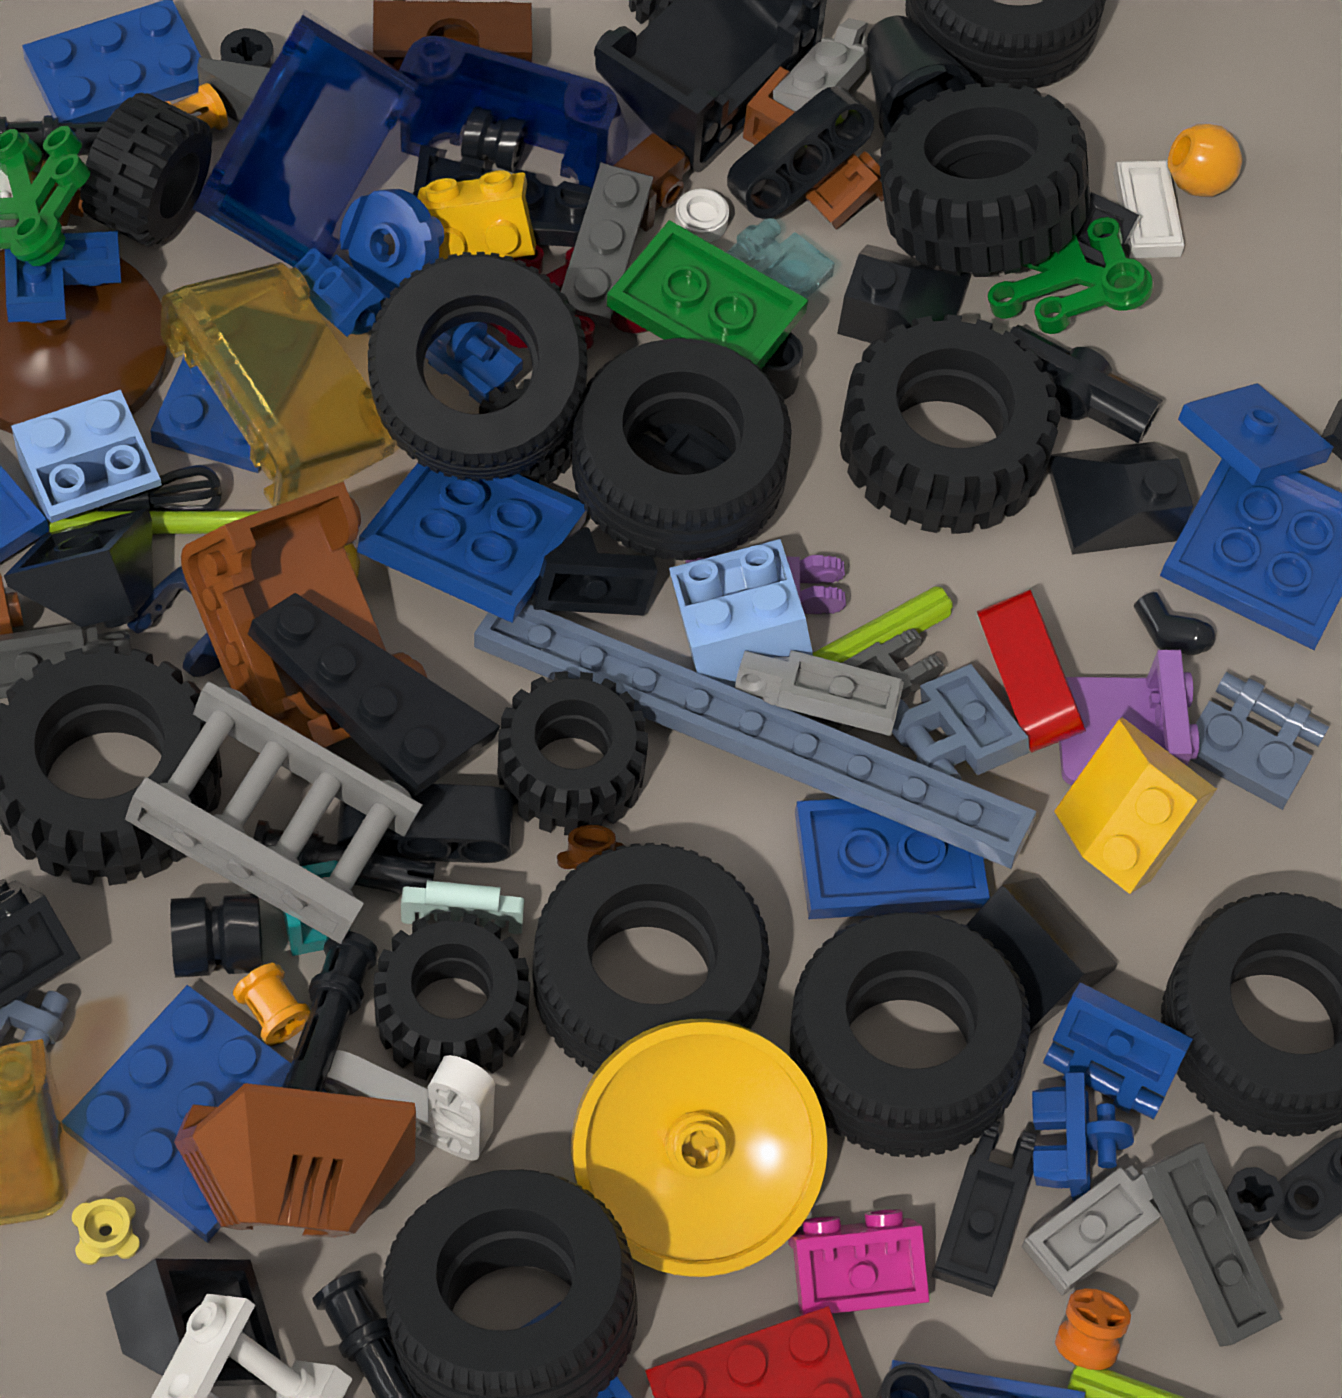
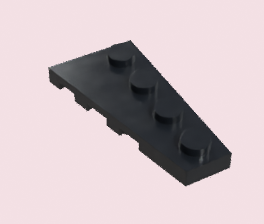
M420 145L413 195L418 197L420 188L426 187L429 183L438 179L451 178L457 182L479 179L484 174L492 172V170L485 169L484 160L463 156L461 162L439 157V149ZM515 169L513 174L523 172L526 175L527 189L525 197L536 245L575 247L593 188L563 181L555 187L541 183L536 178L535 173Z
M293 593L252 620L247 634L399 785L405 788L412 798L491 742L500 728V725L297 593Z

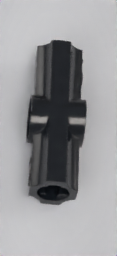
M1020 325L1013 326L1010 333L1021 340L1020 348L1024 351L1032 349L1043 362L1041 373L1047 371L1052 376L1057 388L1055 398L1060 403L1061 417L1069 420H1081L1087 416L1136 443L1143 440L1160 410L1163 402L1162 399L1112 374L1109 362L1095 350L1087 347H1075L1068 351Z

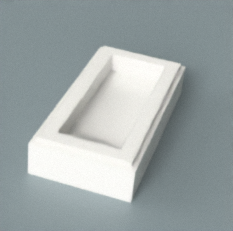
M1168 160L1116 162L1113 175L1118 203L1140 217L1126 245L1128 257H1181L1184 249V240L1171 173L1168 169Z

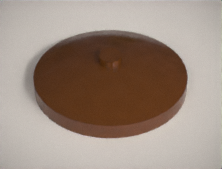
M5 249L0 250L1 430L13 434L12 425L121 390L132 415L144 406L154 393L164 373L168 351V331L160 299L153 287L136 268L120 258L121 283H104L98 286H85L82 284L64 285L66 320H48L43 323L8 322Z

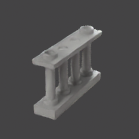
M207 681L201 690L193 715L205 721L206 724L168 783L157 784L147 777L144 778L132 797L125 820L341 944L364 904L354 897L351 888L387 828L404 837L422 804L411 799L409 792L401 785L390 780L380 781L252 706L249 699L239 691L229 687L220 688ZM227 735L260 754L223 813L211 815L192 804L188 796ZM283 766L313 785L276 846L266 847L247 836L243 826L279 768ZM336 797L364 813L366 817L330 877L320 878L301 867L297 857L333 798Z

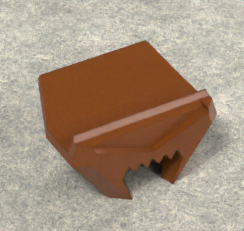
M246 1083L218 1107L193 1104L183 1119L174 1143L221 1227L236 1230H253V1226L304 1228L302 1234L304 1237L335 1238L355 1234L414 1163L416 1107L414 1102Z

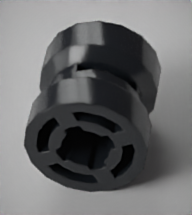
M475 106L464 130L461 157L468 156L483 160L488 156V159L494 161L497 168L514 172L520 163L525 149L529 128L528 121L513 116L506 120L499 119L497 121L492 110Z

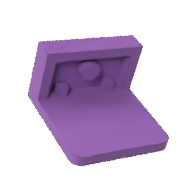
M1158 650L1147 678L1066 677L1086 728V732L1059 742L1061 774L1066 783L1073 785L1118 719L1122 717L1186 766L1190 759L1197 758L1199 752V731L1196 724H1189L1187 708L1191 706L1193 701V678L1190 672H1183L1181 650Z

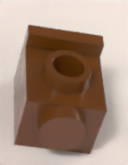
M654 132L613 165L653 177L651 192L640 228L645 232L654 226L655 212L661 206L664 208L671 206L678 199L684 187L683 175L690 169V162L686 154L679 147L669 145Z

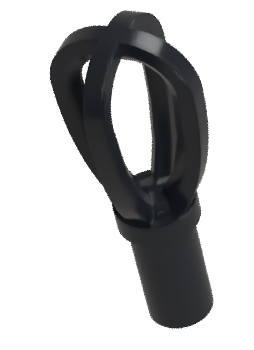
M206 466L184 467L161 475V486L98 507V511H138L146 508L149 511H214L221 501V483L217 474ZM197 475L208 479L162 487L176 480ZM203 488H211V489H208V490H205V491H200V492L169 495V494H174V493H178V492H184V491H190V490H196V489H203ZM211 498V500L204 505H167L168 503H180Z

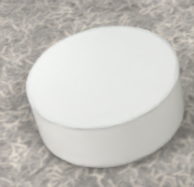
M694 189L686 192L679 198L675 211V223L709 243L719 239L725 233L728 226L729 206L720 194L708 189Z

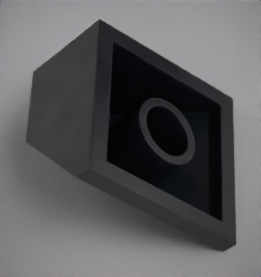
M867 244L858 254L848 283L837 334L868 343L878 339L883 342L884 332L897 325L903 324L908 329L911 328L912 320L932 316L933 321H943L944 315H957L970 273L961 272L960 276L946 274L940 266L932 269L921 264L914 257Z
M1155 442L1051 454L1048 471L1072 555L1175 542L1178 540L1188 521L1193 503L1180 460L1177 456Z
M148 508L44 534L4 575L7 586L80 627L103 622L106 628H114L133 621L138 617L137 611L153 594L152 518Z
M154 1259L107 1291L106 1297L122 1354L163 1376L187 1332V1323L191 1314L202 1304L206 1294L247 1298L255 1304L242 1332L281 1360L251 1259ZM228 1356L213 1387L267 1385Z

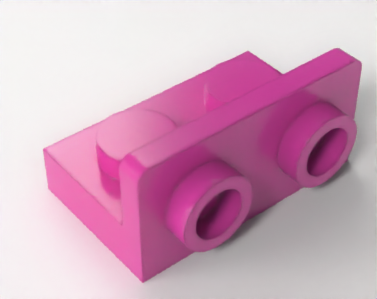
M900 1209L870 1211L865 1213V1223L841 1225L840 1217L838 1216L808 1218L802 1223L803 1230H797L788 1239V1245L794 1252L798 1304L801 1315L829 1306L833 1314L929 1302L922 1225L911 1218H903V1211Z

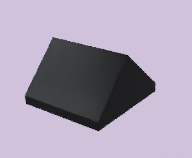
M1038 877L1002 885L965 925L971 931H976L983 935V939H988L995 949L1000 950L1005 955L1004 959L1009 960L1013 966V971L1021 979L1020 984L1024 987L1025 998H1027L1029 1004L1030 1034L1068 1006L1080 982L1093 987L1114 971L1118 965Z

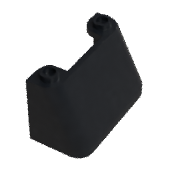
M675 0L638 35L626 26L618 27L614 31H606L600 37L594 49L596 71L652 132L669 145L679 147L688 157L690 168L695 172H700L711 164L744 131L747 104L781 66L791 71L817 43L821 42L827 0Z

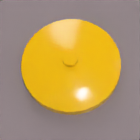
M686 1019L658 1025L640 1033L620 1046L602 1063L584 1090L576 1111L571 1137V1157L576 1184L582 1186V1189L590 1191L594 1198L602 1201L605 1207L610 1209L614 1219L622 1227V1232L625 1233L631 1258L643 1265L673 1275L708 1277L741 1270L759 1262L781 1247L798 1230L811 1211L821 1189L827 1162V1133L823 1112L814 1089L798 1065L781 1048L764 1036L741 1025L713 1019Z

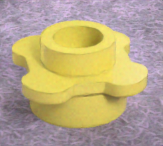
M117 1197L114 1200L99 1199L91 1203H82L74 1209L72 1222L78 1228L80 1242L76 1246L75 1252L77 1258L82 1263L93 1265L100 1258L115 1255L122 1259H129L138 1252L140 1241L133 1234L131 1221L136 1214V1209L131 1200L125 1197ZM103 1226H110L112 1232L107 1236H103L100 1234V1229Z

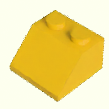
M1122 717L1118 719L1054 812L1081 856L1131 894L1151 882L1217 788Z

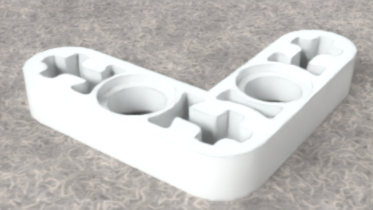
M341 1050L336 1051L323 1086L328 1092L414 1102L416 1107L417 1138L462 1159L477 1160L493 1132L495 1096L494 1080L481 1067L461 1057L444 1056L428 1085V1089L354 1054Z

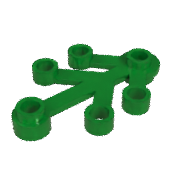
M61 126L46 137L43 148L50 156L34 181L31 171L41 160V149L28 134L19 133L16 129H9L0 134V170L8 176L13 197L0 198V220L19 219L15 227L0 228V249H10L18 260L27 261L31 266H41L50 262L64 247L66 238L61 232L62 225L59 222V218L76 191L85 184L90 176V169L77 155L82 147V142L68 126ZM55 183H57V188L55 189V191L50 196V198L41 210V205L43 204L44 200L50 193Z
M1101 217L1089 225L1087 233L1090 246L1102 252L1106 265L1105 268L1087 263L1076 235H1072L1071 241L1059 251V254L1051 251L1048 259L1036 266H1033L1031 263L1022 265L1042 273L1015 282L1003 281L995 284L988 292V301L994 316L1008 319L1016 316L1021 311L1024 301L1074 284L1090 287L1063 298L1056 296L1046 297L1036 304L1034 313L1039 329L1047 334H1056L1067 328L1071 316L1104 305L1118 311L1132 310L1143 305L1152 295L1154 288L1150 272L1140 262L1126 258L1121 246L1122 234L1119 223L1113 218ZM1107 233L1111 234V235L1108 236V237L1099 238V236H1101V235H1103V234H1107ZM1011 298L1007 302H999L1001 299ZM1050 313H1059L1051 318L1046 317Z

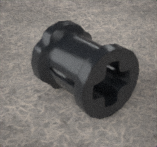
M1258 1167L1245 1168L1236 1172L1230 1185L1225 1190L1247 1241H1253L1262 1236L1284 1200L1283 1189L1277 1178ZM1239 1198H1242L1244 1203L1241 1204ZM1253 1206H1257L1258 1212H1255Z

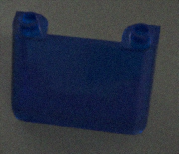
M303 10L206 180L192 209L292 267L312 248H316L330 261L340 243V240L332 234L344 209L390 130L395 127L397 122L407 126L423 97L415 93L419 82L323 20Z
M427 36L415 41L408 49L399 69L401 152L419 157L420 145L430 147L439 140L450 139V144L460 146L468 118L473 108L479 106L492 110L497 121L499 119L506 120L511 116L528 121L529 128L526 144L564 154L561 161L560 176L569 179L572 176L579 185L593 188L600 163L613 166L626 154L629 136L626 119L616 94L609 86L598 81L441 36Z

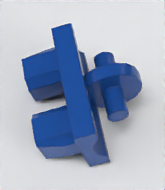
M312 248L293 267L292 273L306 285L299 295L346 337L350 334L360 335L367 333L372 329L373 323L377 322L376 316L379 310H382L380 301L385 296L337 254L329 261L316 248Z
M469 322L455 326L441 334L430 345L425 358L428 359L430 366L442 375H449L469 391L470 397L481 404L483 399L489 402V392L495 387L501 393L504 391L505 382L511 381L523 370V360L487 333L488 327L486 322Z
M1084 1072L1065 1073L1064 1087H1051L1032 1091L1035 1130L1066 1129L1067 1145L1034 1146L1033 1172L1036 1186L1058 1189L1070 1188L1072 1200L1076 1201L1091 1190L1090 1150L1098 1151L1099 1167L1114 1168L1117 1166L1116 1151L1133 1145L1134 1129L1125 1122L1116 1121L1115 1106L1109 1103L1097 1105V1121L1090 1122L1089 1093L1085 1090Z

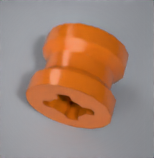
M1090 1288L1076 1290L1070 1295L1066 1307L1068 1320L1059 1326L1055 1345L1065 1359L1077 1366L1090 1370L1110 1368L1116 1362L1120 1350L1117 1338H1121L1127 1332L1131 1313L1119 1298L1108 1292Z

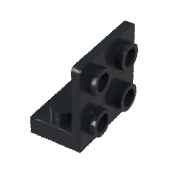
M6 879L0 880L1 1008L81 958L46 896L16 880L7 883Z

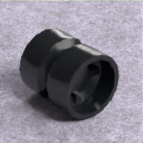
M255 894L224 895L218 906H212L206 897L171 899V943L175 978L210 976L216 965H222L228 974L250 973L263 965L261 916L258 896Z

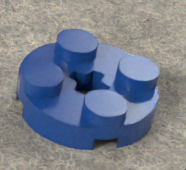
M386 189L374 191L352 202L342 221L340 244L341 250L348 249L349 259L353 265L352 268L372 283L385 296L382 299L385 300L390 298V292L395 287L398 288L404 278L408 279L410 277V273L415 270H421L423 265L428 262L430 264L435 263V259H439V247L442 245L445 235L441 221L431 216L426 206L416 196L402 189ZM391 234L394 239L395 252L391 256L388 255L389 245L384 241V235Z

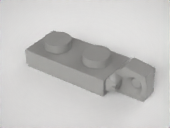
M848 18L838 26L834 39L829 37L822 38L821 42H818L773 90V100L796 112L827 87L838 86L848 91L866 71V58L868 57L869 46H866L868 22Z
M793 650L790 651L789 657L774 658L745 651L738 670L735 688L761 698L771 705L776 704L777 707L891 736L904 682L900 678Z
M1133 1165L1125 1170L1120 1167L1029 1235L1021 1247L1063 1296L1155 1226L1162 1215L1144 1174L1140 1175Z

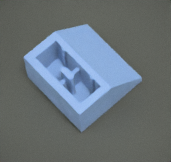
M121 390L11 426L21 469L38 508L51 523L162 485L160 476Z
M781 539L669 568L697 673L735 687L738 670L745 651L771 658L789 657L791 650L813 656L806 617Z

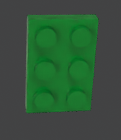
M668 220L607 293L606 307L663 340L684 338L708 341L736 351L762 369L806 314L808 299Z

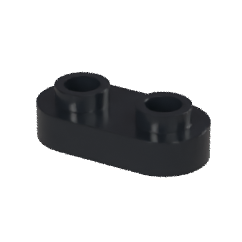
M1342 1137L1328 1142L1279 1180L1283 1189L1284 1200L1271 1223L1283 1235L1298 1240L1310 1239L1321 1233L1342 1216V1167L1340 1165V1160L1342 1159ZM1294 1195H1306L1312 1201L1313 1208L1303 1209L1298 1206Z

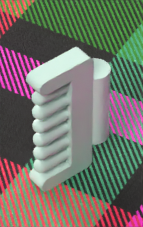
M427 880L426 888L403 887L401 921L405 924H412L415 921L416 912H419V918L425 917L426 921L430 919L431 914H434L436 922L437 913L451 912V921H461L464 913L477 915L479 923L483 927L491 919L494 920V924L501 928L505 927L506 921H509L508 931L512 934H521L525 900L521 897L500 895L501 887Z

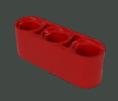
M1031 589L978 610L979 620L1019 726L1029 737L1031 753L1086 732L1080 712Z

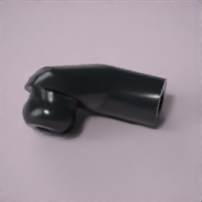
M1157 592L1146 594L1134 603L1135 611L1153 642L1160 650H1181V654L1198 655L1202 652H1207L1214 645L1216 634L1209 623L1197 618L1171 615Z

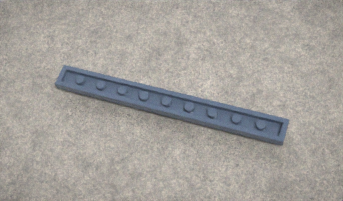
M528 603L513 623L488 612L474 633V648L554 680L555 672L568 671L569 679H580V671L593 673V682L599 684L607 678L616 683V694L618 696L626 691L635 700L634 711L641 710L646 719L1012 869L1034 825L1037 811L788 709L771 705L761 698L545 610H535Z

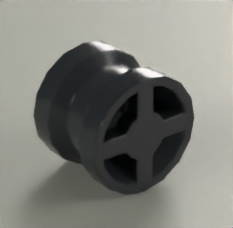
M243 28L231 32L222 41L220 49L222 61L275 69L273 64V44L265 33L256 29Z

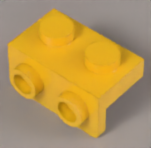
M498 170L486 173L479 179L457 182L451 178L438 179L429 183L426 187L420 188L417 198L426 206L431 216L441 221L444 228L445 236L442 245L439 247V258L447 259L449 255L457 254L459 256L463 255V252H471V255H475L477 252H485V254L491 255L492 252L499 254V257L503 258L504 256L517 258L535 255L536 241L525 197L527 189L525 173L510 174L508 171Z

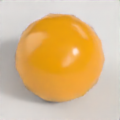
M1196 124L1183 130L1176 137L1169 152L1168 169L1177 186L1187 194L1213 197L1228 190L1238 178L1243 158L1238 142L1227 129L1212 124Z

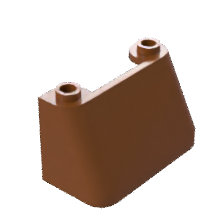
M344 481L225 524L186 544L181 553V565L186 582L230 688L245 695L256 709L323 748L351 736L247 633L253 619L293 593H297L386 651L344 548L357 539L361 524L359 507L354 499L349 496ZM403 652L392 654V656L428 678L423 666L417 660L412 659Z

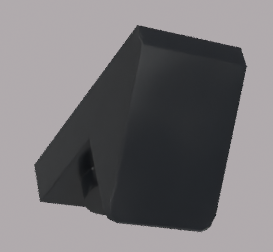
M584 527L544 556L532 605L535 610L644 616L658 570L653 556L598 553L590 529Z

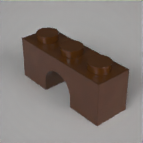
M373 0L374 84L426 85V71L430 61L440 54L456 52L468 56L476 63L479 71V86H531L532 3H514L509 1Z

